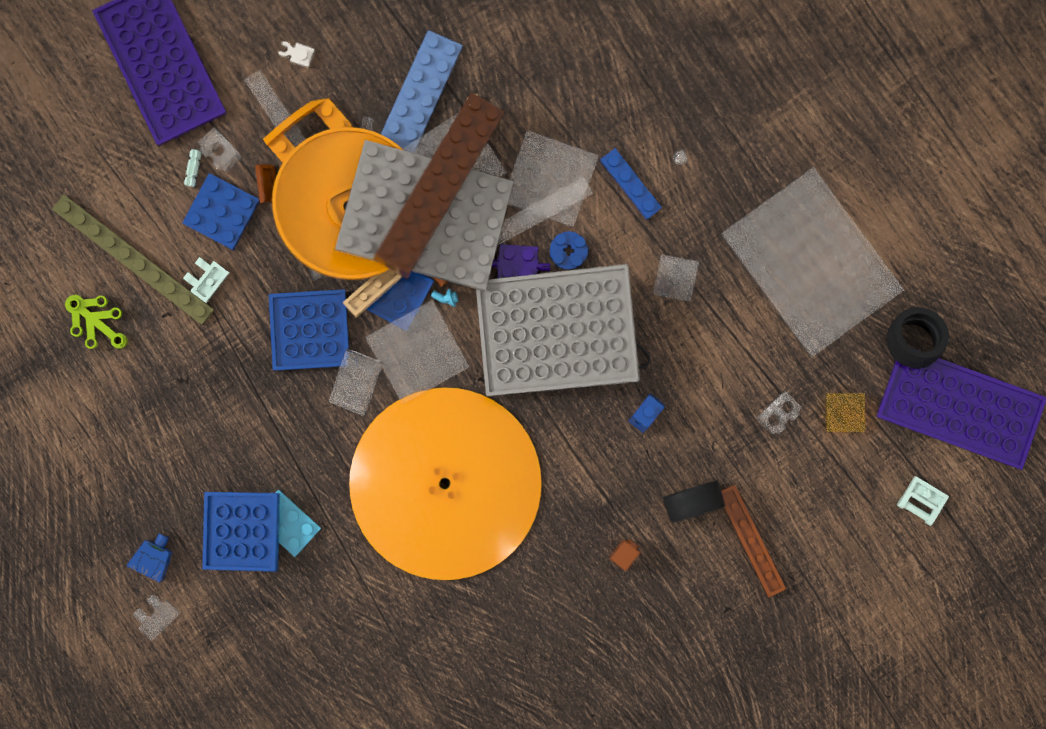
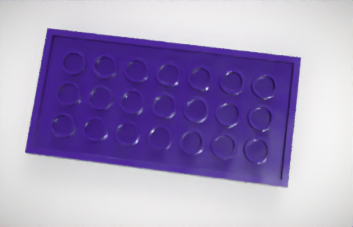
M113 0L92 10L158 147L227 114L172 0Z
M940 358L932 365L921 369L905 367L895 361L876 417L1023 470L1046 404V397Z

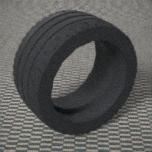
M914 307L903 311L896 317L889 327L886 343L890 354L897 362L905 367L921 369L932 365L944 353L949 341V332L946 323L936 312L923 307ZM912 324L925 329L932 338L933 350L922 352L911 348L904 341L901 333L902 326Z
M718 481L708 482L663 497L671 523L680 522L725 507L724 497Z

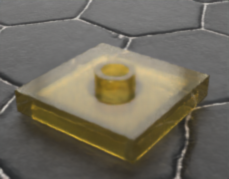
M865 393L825 394L826 432H865Z

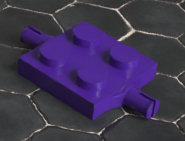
M500 244L499 256L492 263V267L497 269L498 279L535 275L538 273V270L550 272V263H539L537 257L538 247Z

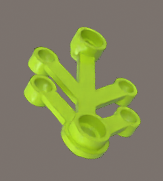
M71 295L66 299L65 307L68 312L72 313L73 326L70 329V333L73 336L80 337L83 334V328L80 327L81 314L86 318L87 339L85 340V346L87 348L95 349L98 345V341L95 338V327L111 339V344L115 348L122 349L127 345L128 339L124 334L115 333L99 320L109 318L120 319L123 313L119 308H112L110 311L90 312L85 307H106L108 304L107 298L98 296L95 299L83 300L81 296ZM103 298L105 301L103 305H99L98 303L99 299ZM73 301L78 303L75 308L72 307ZM115 310L119 311V315L117 317L113 316V312ZM75 328L80 329V332L77 335L74 334ZM117 337L121 338L120 344H116L115 342ZM90 340H94L92 347L88 344Z

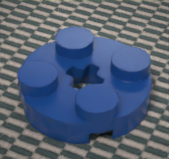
M575 232L558 234L551 242L550 257L563 270H574L581 266L587 258L588 247L585 239ZM567 246H571V249L574 250V253H571L570 256H566V252H563V249L567 248Z

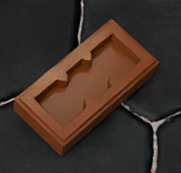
M258 164L255 166L260 203H272L273 188L276 180L274 165Z

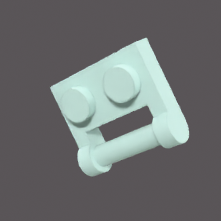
M914 476L905 493L898 501L897 506L901 509H907L931 526L949 496ZM912 497L932 509V512L928 514L908 502L909 498Z

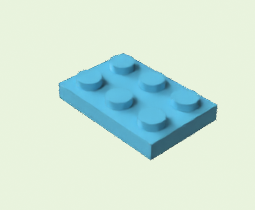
M277 490L276 493H280L279 543L296 557L320 531L321 527L283 492Z

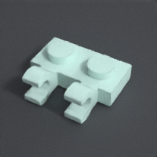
M199 257L195 264L206 272L199 280L190 273H187L183 279L194 286L191 292L207 303L230 273L215 261L209 265Z

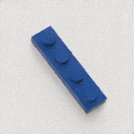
M616 148L600 159L603 166L646 220L662 209Z

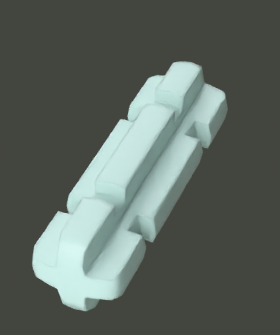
M192 149L189 156L191 159L188 161L186 171L187 177H185L184 182L188 187H195V177H197L200 163L198 160L201 158V152Z

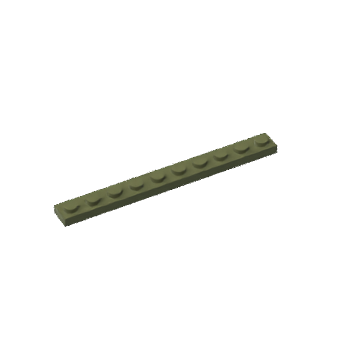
M64 194L52 208L53 211L201 325H204L215 311Z

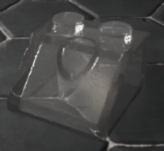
M661 254L653 295L691 301L699 261Z

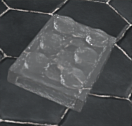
M347 349L328 402L364 416L383 362Z

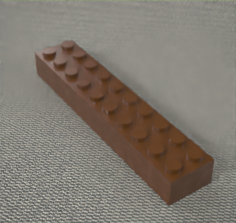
M470 93L375 253L373 260L408 279L504 114L503 110L474 93Z

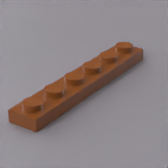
M735 484L721 490L725 501L724 509L767 596L771 597L785 590V585Z

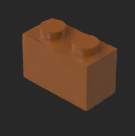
M622 539L608 558L626 571L640 552L637 550L639 546L629 539L627 541Z

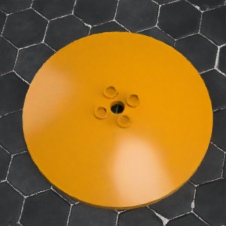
M354 127L322 131L300 143L287 156L280 167L272 196V210L276 228L290 252L312 270L329 277L345 280L366 279L390 270L376 261L335 251L345 214L343 205L348 202L364 141L368 140L403 150L399 145L381 134Z

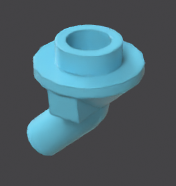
M451 288L448 289L445 296L435 290L431 294L432 298L456 307V302H459L456 291H452Z

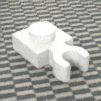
M282 42V45L287 47L288 50L287 52L279 51L281 57L287 58L291 56V63L309 68L315 52L313 48L298 43L293 48L288 42Z

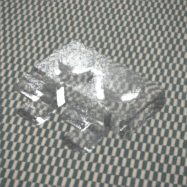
M155 594L146 600L156 609L150 617L141 608L133 613L134 617L142 623L139 629L151 641L180 614L168 600L162 603Z

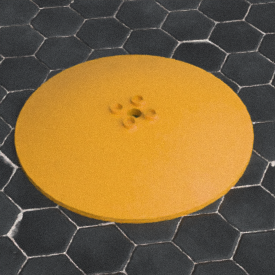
M433 388L419 391L396 401L381 412L369 425L356 448L349 482L350 498L357 523L373 548L396 567L419 577L436 580L462 579L483 573L505 560L514 552L529 532L535 520L542 484L539 460L534 445L519 421L494 400L459 388ZM442 478L450 480L451 484L448 489L440 487L439 482Z

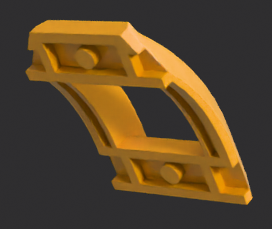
M327 98L311 101L279 124L263 140L283 163L287 156L295 149V146L284 134L313 111L319 115L330 129L353 127V125L334 103Z

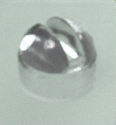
M684 149L674 153L673 159L677 165L688 163Z

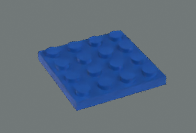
M345 289L269 294L273 371L350 366L347 308L343 304L346 300Z
M204 492L202 569L278 571L280 493Z

